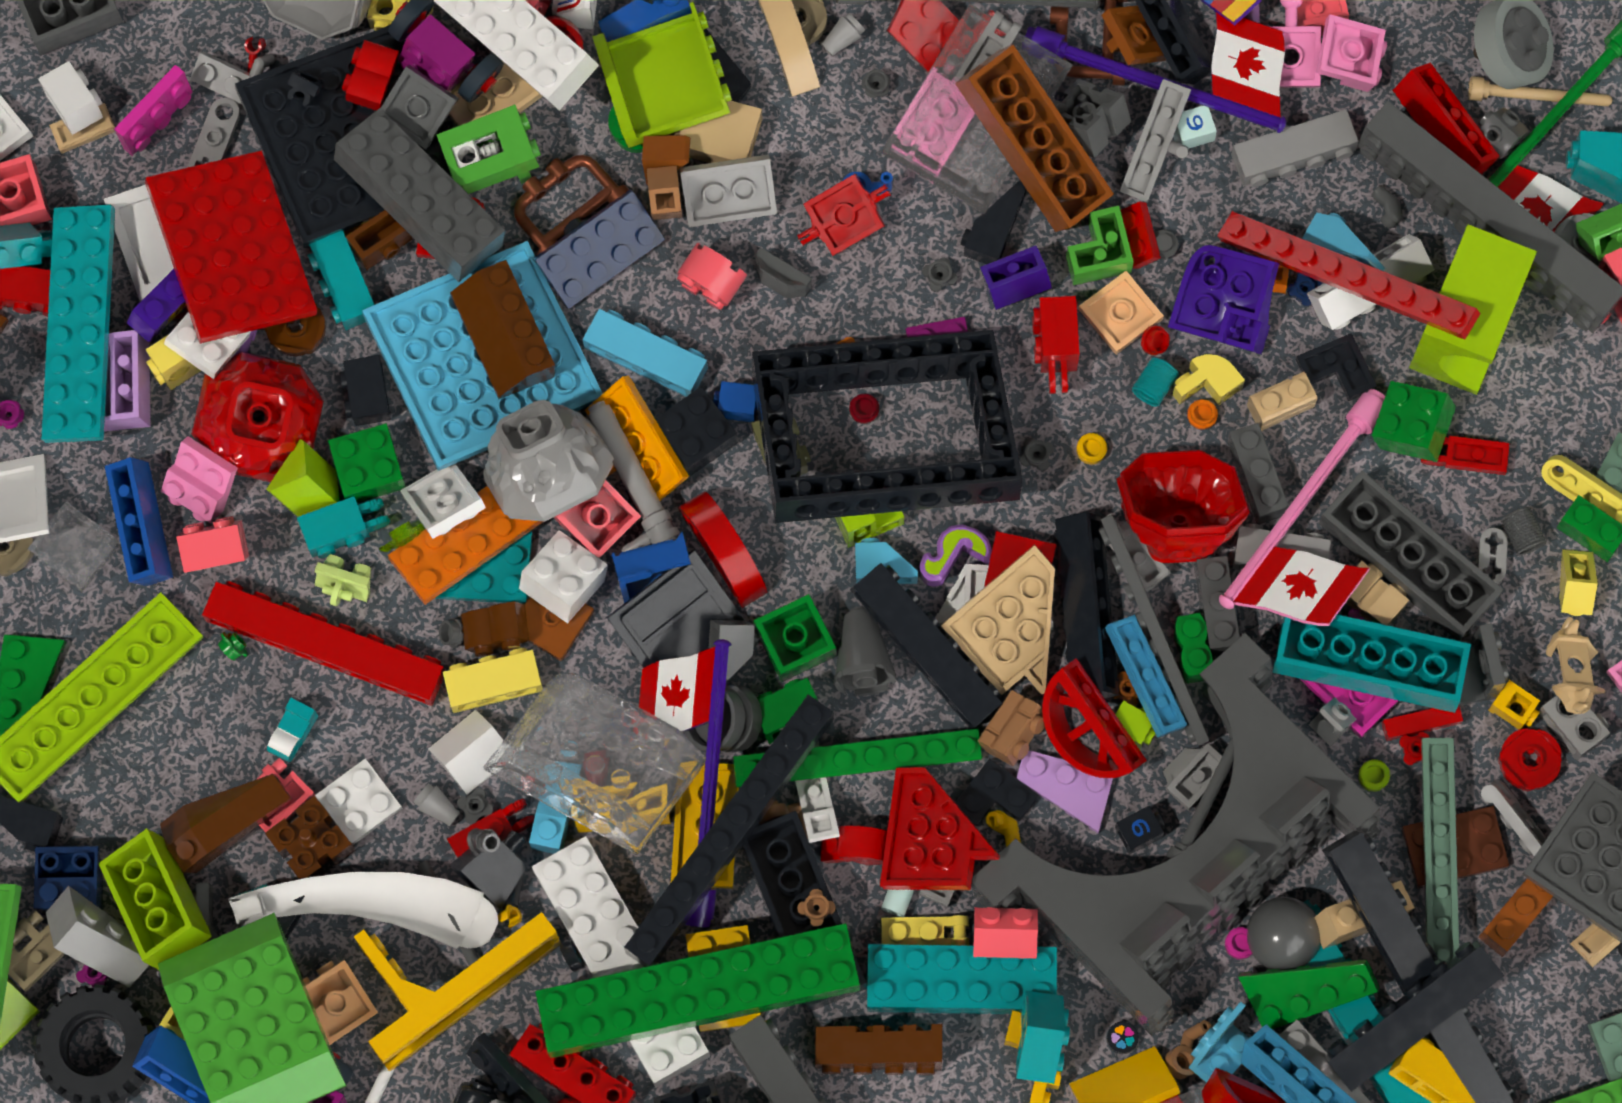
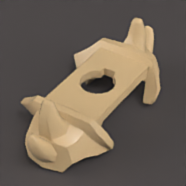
M1568 617L1563 623L1561 630L1552 635L1551 641L1547 646L1546 655L1552 657L1555 649H1558L1563 682L1553 685V691L1561 699L1567 712L1584 714L1590 710L1594 695L1605 693V689L1594 686L1590 660L1598 654L1597 649L1592 645L1589 637H1584L1578 632L1580 622L1578 620L1573 621L1572 617ZM1576 658L1581 661L1583 670L1580 673H1575L1574 669L1569 666L1568 659Z

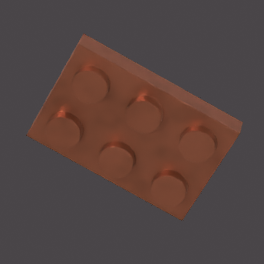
M1494 806L1456 814L1457 879L1508 868L1509 863ZM1423 822L1402 827L1417 888L1425 886Z

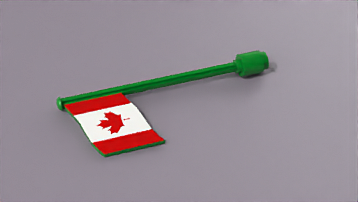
M1622 20L1604 38L1606 44L1604 53L1488 179L1553 232H1555L1561 222L1572 215H1582L1583 213L1595 215L1604 203L1581 196L1550 177L1518 166V164L1615 58H1622Z

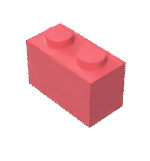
M975 907L973 957L1037 959L1038 909Z

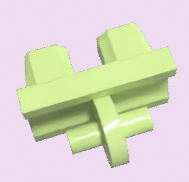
M332 554L327 557L324 563H317L315 568V586L322 588V593L331 595L330 605L338 606L341 599L351 602L352 598L367 602L370 595V566L359 563L355 565L352 572L343 570L344 560Z

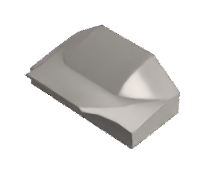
M1208 743L1200 749L1184 748L1163 771L1167 781L1166 790L1189 811L1202 798L1222 755Z

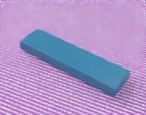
M1132 615L1108 624L1105 629L1157 738L1185 728L1187 726L1186 720L1136 616Z

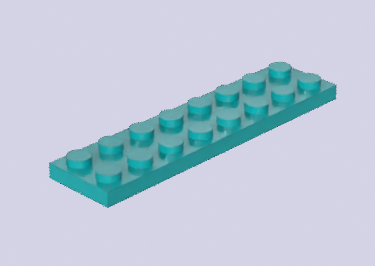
M112 205L54 208L41 440L45 443L104 440L115 208Z

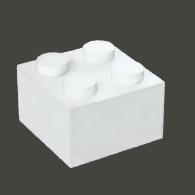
M559 530L524 568L521 573L519 589L568 624L604 583L608 564Z

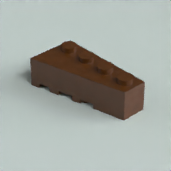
M916 1024L903 1025L898 1027V1031H892L891 1027L885 1025L868 1026L866 1031H860L859 1026L816 1027L815 1067L816 1069H822L823 1074H840L841 1069H853V1074L869 1075L872 1074V1069H885L886 1075H903L904 1070H916V1075H935V1070L942 1069L943 1024H931V1030L923 1031V1028L917 1027Z

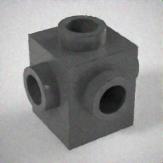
M1505 107L1496 112L1490 110L1479 122L1482 126L1480 130L1501 159L1512 153L1530 132L1520 122L1519 116Z

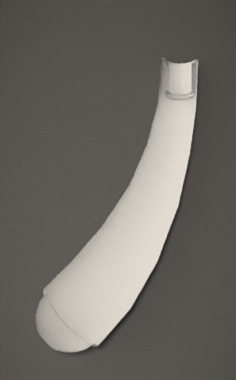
M348 872L310 877L267 886L228 898L237 927L247 925L272 913H275L277 917L310 913L353 915L391 923L433 938L455 949H458L460 946L464 948L483 946L490 941L498 924L497 912L490 901L484 898L483 892L447 879L404 872ZM303 895L305 896L301 903L293 901ZM448 913L454 916L460 931L455 928Z

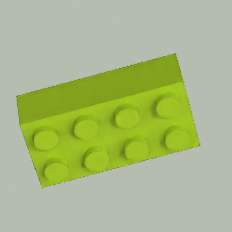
M146 828L98 863L144 963L159 970L158 963L195 948L212 937L179 865L166 848L164 837Z

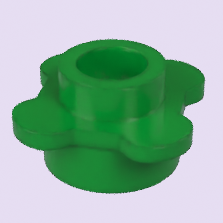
M221 633L222 640L218 642V645L228 658L235 661L241 655L244 657L248 656V652L245 650L247 645L237 633Z

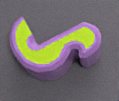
M963 524L948 527L941 533L937 541V556L932 557L930 553L924 554L920 562V578L927 586H941L962 551L989 565L992 553L989 540L977 529Z

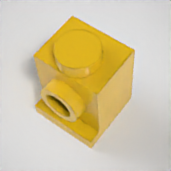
M1509 680L1488 711L1493 714L1495 713L1520 730L1524 724L1530 727L1540 712L1535 708L1540 700ZM1518 705L1521 708V713L1516 714L1510 709V706Z

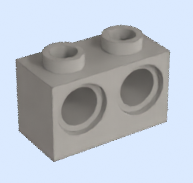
M1556 695L1541 707L1539 715L1578 761L1610 734L1608 730L1609 725L1601 714H1595L1591 708L1584 714L1564 715L1559 709V704L1563 702ZM1588 727L1591 729L1593 739L1586 740L1582 738L1579 734V728Z

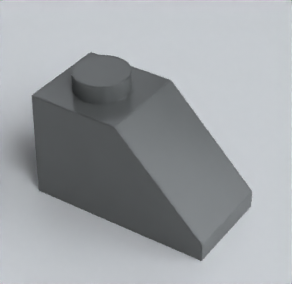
M710 620L709 649L716 646L713 643L718 639L728 640L732 644V646H729L726 681L753 656V649L758 643V633L755 625L746 620Z

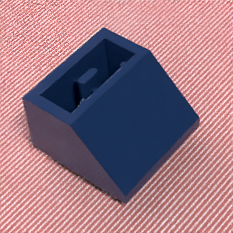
M36 847L34 910L40 915H46L47 910L68 886L102 910L103 877L98 864L101 862L99 847Z

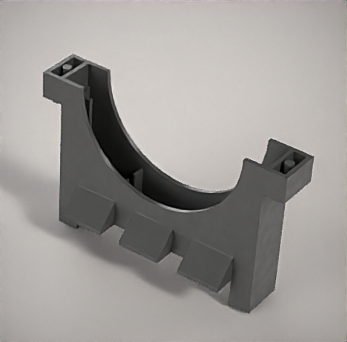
M1246 633L1200 673L1201 678L1209 685L1202 694L1222 719L1230 740L1231 738L1233 739L1234 762L1230 786L1225 800L1212 823L1193 844L1168 861L1152 868L1123 875L1101 876L1083 874L1056 866L1040 858L1015 839L999 853V860H991L972 877L971 887L974 896L984 908L1018 909L1024 904L1028 909H1038V920L1150 1035H1153L1157 1030L1159 1032L1164 1031L1173 1021L1174 1010L1171 1006L1172 1000L1164 990L1172 982L1171 977L1179 970L1184 972L1195 961L1193 957L1196 955L1194 946L1200 941L1206 942L1215 932L1219 934L1224 929L1227 931L1232 929L1241 919L1239 916L1247 908L1250 910L1254 909L1263 899V883L1269 878L1274 880L1284 870L1288 872L1293 866L1299 868L1308 859L1309 855L1307 853L1315 846L1318 848L1322 847L1331 838L1332 823L1345 836L1352 831L1362 832L1363 835L1368 834L1374 840L1380 832V807L1263 694L1272 685L1271 658Z

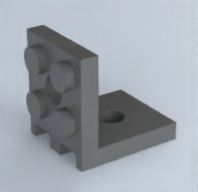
M1492 623L1479 625L1471 640L1462 641L1471 644L1459 706L1496 699L1506 683L1505 680L1509 679L1506 662L1500 661L1498 652L1502 648L1498 631H1493ZM1422 706L1423 710L1431 709L1430 707Z

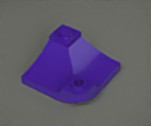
M1213 245L1202 246L1192 255L1188 262L1168 327L1262 355L1270 325H1268L1270 303L1279 263ZM1214 257V265H1208L1209 259Z

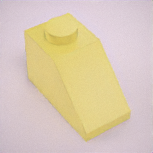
M1562 549L1559 594L1561 612L1573 616L1592 615L1598 585L1593 552Z

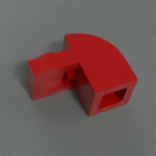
M839 826L840 837L822 840L821 862L840 863L853 861L868 866L883 865L887 836L886 830L864 826Z

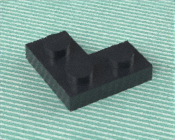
M1352 333L1296 356L1295 360L1301 372H1305L1311 385L1336 375L1348 401L1360 397L1370 389L1376 390L1377 388Z
M989 758L955 803L975 826H978L995 803L1018 821H1021L1039 798V795Z

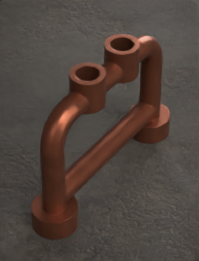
M1105 0L1104 12L1109 8H1116V1L1128 2V0ZM1051 6L1050 24H1056V32L1065 35L1064 41L1067 42L1069 7ZM1104 21L1102 57L1114 60V53H1111L1106 45L1113 36ZM1058 58L1055 63L1059 71L1068 77L1113 79V85L1125 86V78L1090 66L1070 65L1066 58H1063V60Z
M575 155L564 163L559 158H556L547 165L546 171L549 174L541 181L536 176H533L523 184L522 188L525 193L515 203L514 217L520 227L539 247L540 250L537 254L539 255L564 235V229L571 220L578 217L584 220L605 202L612 203L630 189L626 185L618 186L601 165L590 156ZM586 167L604 189L543 235L526 215V207L533 201L536 202L544 197L547 190L556 183H561L567 179L574 169Z

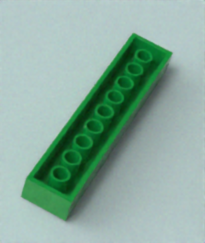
M845 923L537 990L535 993L547 1052L550 1058L852 993L860 991V984Z

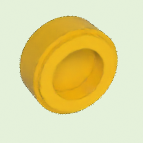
M1085 434L1077 443V455L1086 464H1098L1106 456L1107 443L1099 434Z

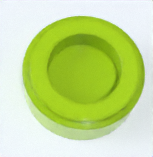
M1372 759L1366 761L1361 766L1358 779L1363 788L1376 792L1382 790L1388 784L1390 771L1384 762Z

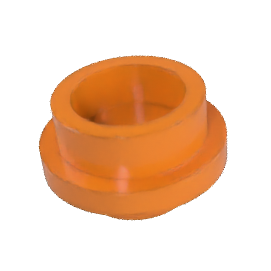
M1205 399L1194 401L1189 406L1187 412L1189 423L1200 430L1211 428L1216 423L1218 417L1216 406Z

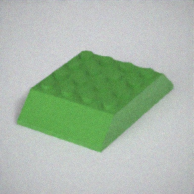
M275 913L158 963L163 987L210 1103H309L346 1086Z

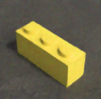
M526 648L512 650L509 652V656L497 658L496 655L486 656L479 659L477 664L468 666L467 663L454 664L449 667L448 671L443 672L453 713L543 691L533 650L527 651Z

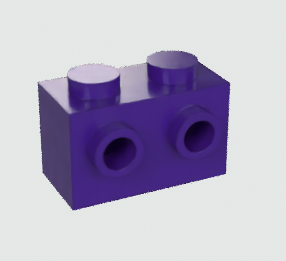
M1036 245L980 267L985 286L996 310L1052 288L1047 268Z

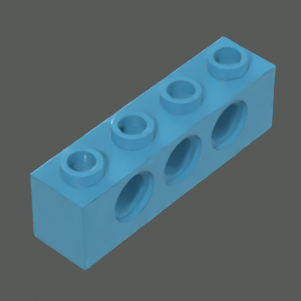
M1268 1025L1263 1026L1244 1042L1241 1063L1285 1102L1357 1103Z

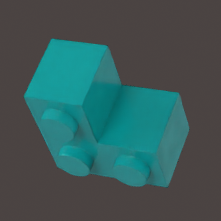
M1026 991L1020 1016L1021 1037L1016 1057V1079L1054 1084L1056 1072H1062L1064 1053H1061L1062 1045L1067 1046L1069 1042L1070 1027L1067 1026L1069 1009L1064 1008L1062 995Z

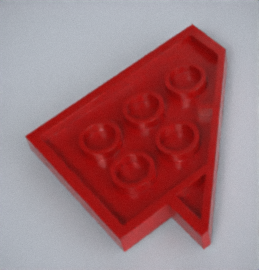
M925 767L896 768L880 887L884 890H971L975 860H999L1000 855Z

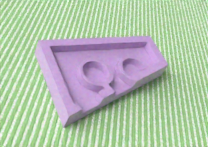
M1029 750L1027 755L1021 760L1016 779L1045 800L1064 810L1065 813L1074 819H1078L1091 830L1099 833L1113 778L1094 777L1079 771L1064 759Z

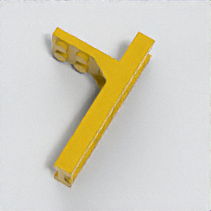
M541 912L434 992L406 981L407 978L393 958L389 961L385 958L389 954L374 933L369 937L363 929L354 936L356 942L408 1011L369 1040L368 1043L388 1071H392L558 947L561 942L557 931Z

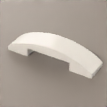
M819 741L814 747H820ZM826 777L795 781L809 843L840 837Z

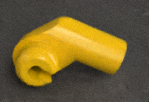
M1000 810L991 811L987 814V825L1004 835L1006 847L1015 839L1021 843L1018 822L1013 817Z

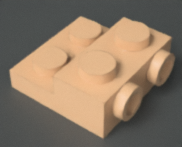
M332 960L316 970L319 976L312 981L308 977L303 978L329 1045L378 1013L345 960L336 965Z

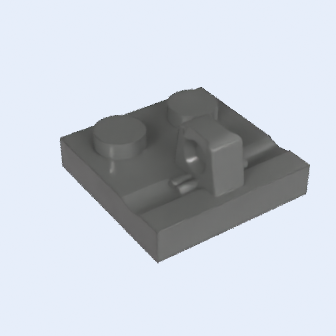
M408 65L400 75L381 109L412 140L424 149H427L459 98L411 65Z

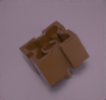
M315 796L295 810L299 817L289 824L284 818L265 832V835L283 859L288 855L292 856V859L287 864L299 879L324 875L325 871L322 868L324 864L332 860L337 865L355 851V848L338 825L331 829L328 827L334 821Z

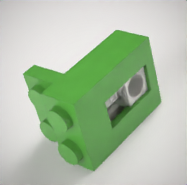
M516 105L437 134L453 180L468 194L518 176L521 184H523L532 177L530 170L540 167L536 158L541 156L539 147L535 139L529 140L526 132L531 129L529 120L525 112L519 113ZM498 140H500L502 149L497 142ZM475 154L472 162L462 163L465 155Z

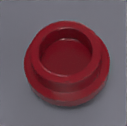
M859 394L850 402V415L854 421L860 424L871 423L879 415V403L872 395Z

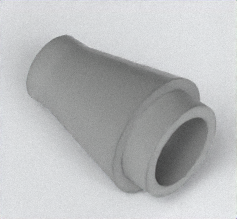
M848 13L845 17H840L821 45L831 56H834L837 52L862 38L861 34L865 29L854 16Z
M429 783L413 802L419 807L417 810L445 823L449 827L461 813L437 785L433 787Z

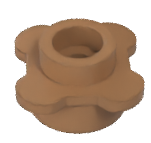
M813 889L805 902L798 904V912L801 915H806L811 920L812 926L819 927L823 924V919L828 914L835 912V904L832 901H828L823 896L821 890ZM815 905L820 907L818 911L813 909Z

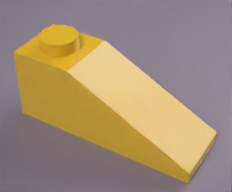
M1425 1037L1398 1056L1388 1072L1389 1075L1432 1103H1476L1443 1052L1437 1049L1433 1042Z

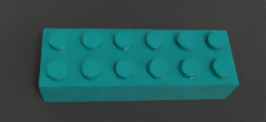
M1337 615L1329 626L1311 625L1283 617L1272 673L1455 713L1461 700L1471 644Z
M868 944L867 1012L1012 1014V1010L1021 1013L1026 991L1057 995V947H1037V959L973 957L974 946Z

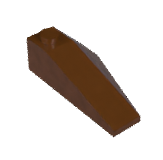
M271 774L183 805L160 823L166 848L184 873L196 874L292 798L277 776Z

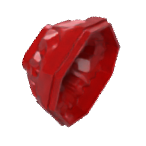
M239 352L229 360L214 379L207 374L204 375L191 434L198 443L238 467L236 475L271 482L289 454L295 449L299 439L314 449L324 400L301 365ZM260 410L264 413L265 418L262 422H256L253 419L255 411Z
M1201 450L1142 453L1116 479L1121 498V508L1124 510L1126 521L1132 531L1137 534L1140 542L1147 546L1150 557L1160 563L1197 562V559L1207 558L1220 545L1232 538L1238 527L1247 519L1250 513L1235 467Z

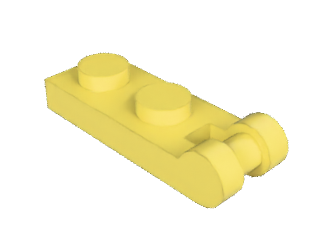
M969 916L881 918L882 944L969 946V938L966 937ZM944 928H953L954 938H944Z

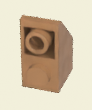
M677 166L648 168L647 179L652 220L681 218L682 208Z

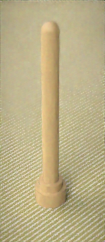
M1471 76L1468 100L1481 101L1482 98L1487 99L1488 96L1559 102L1568 91L1530 87L1505 89L1497 84H1490L1489 81L1484 80V77ZM1584 92L1574 104L1610 106L1612 104V97L1607 94Z

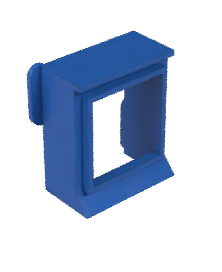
M683 532L680 533L675 541L671 539L621 552L618 556H615L614 552L611 553L624 603L665 571L691 564Z

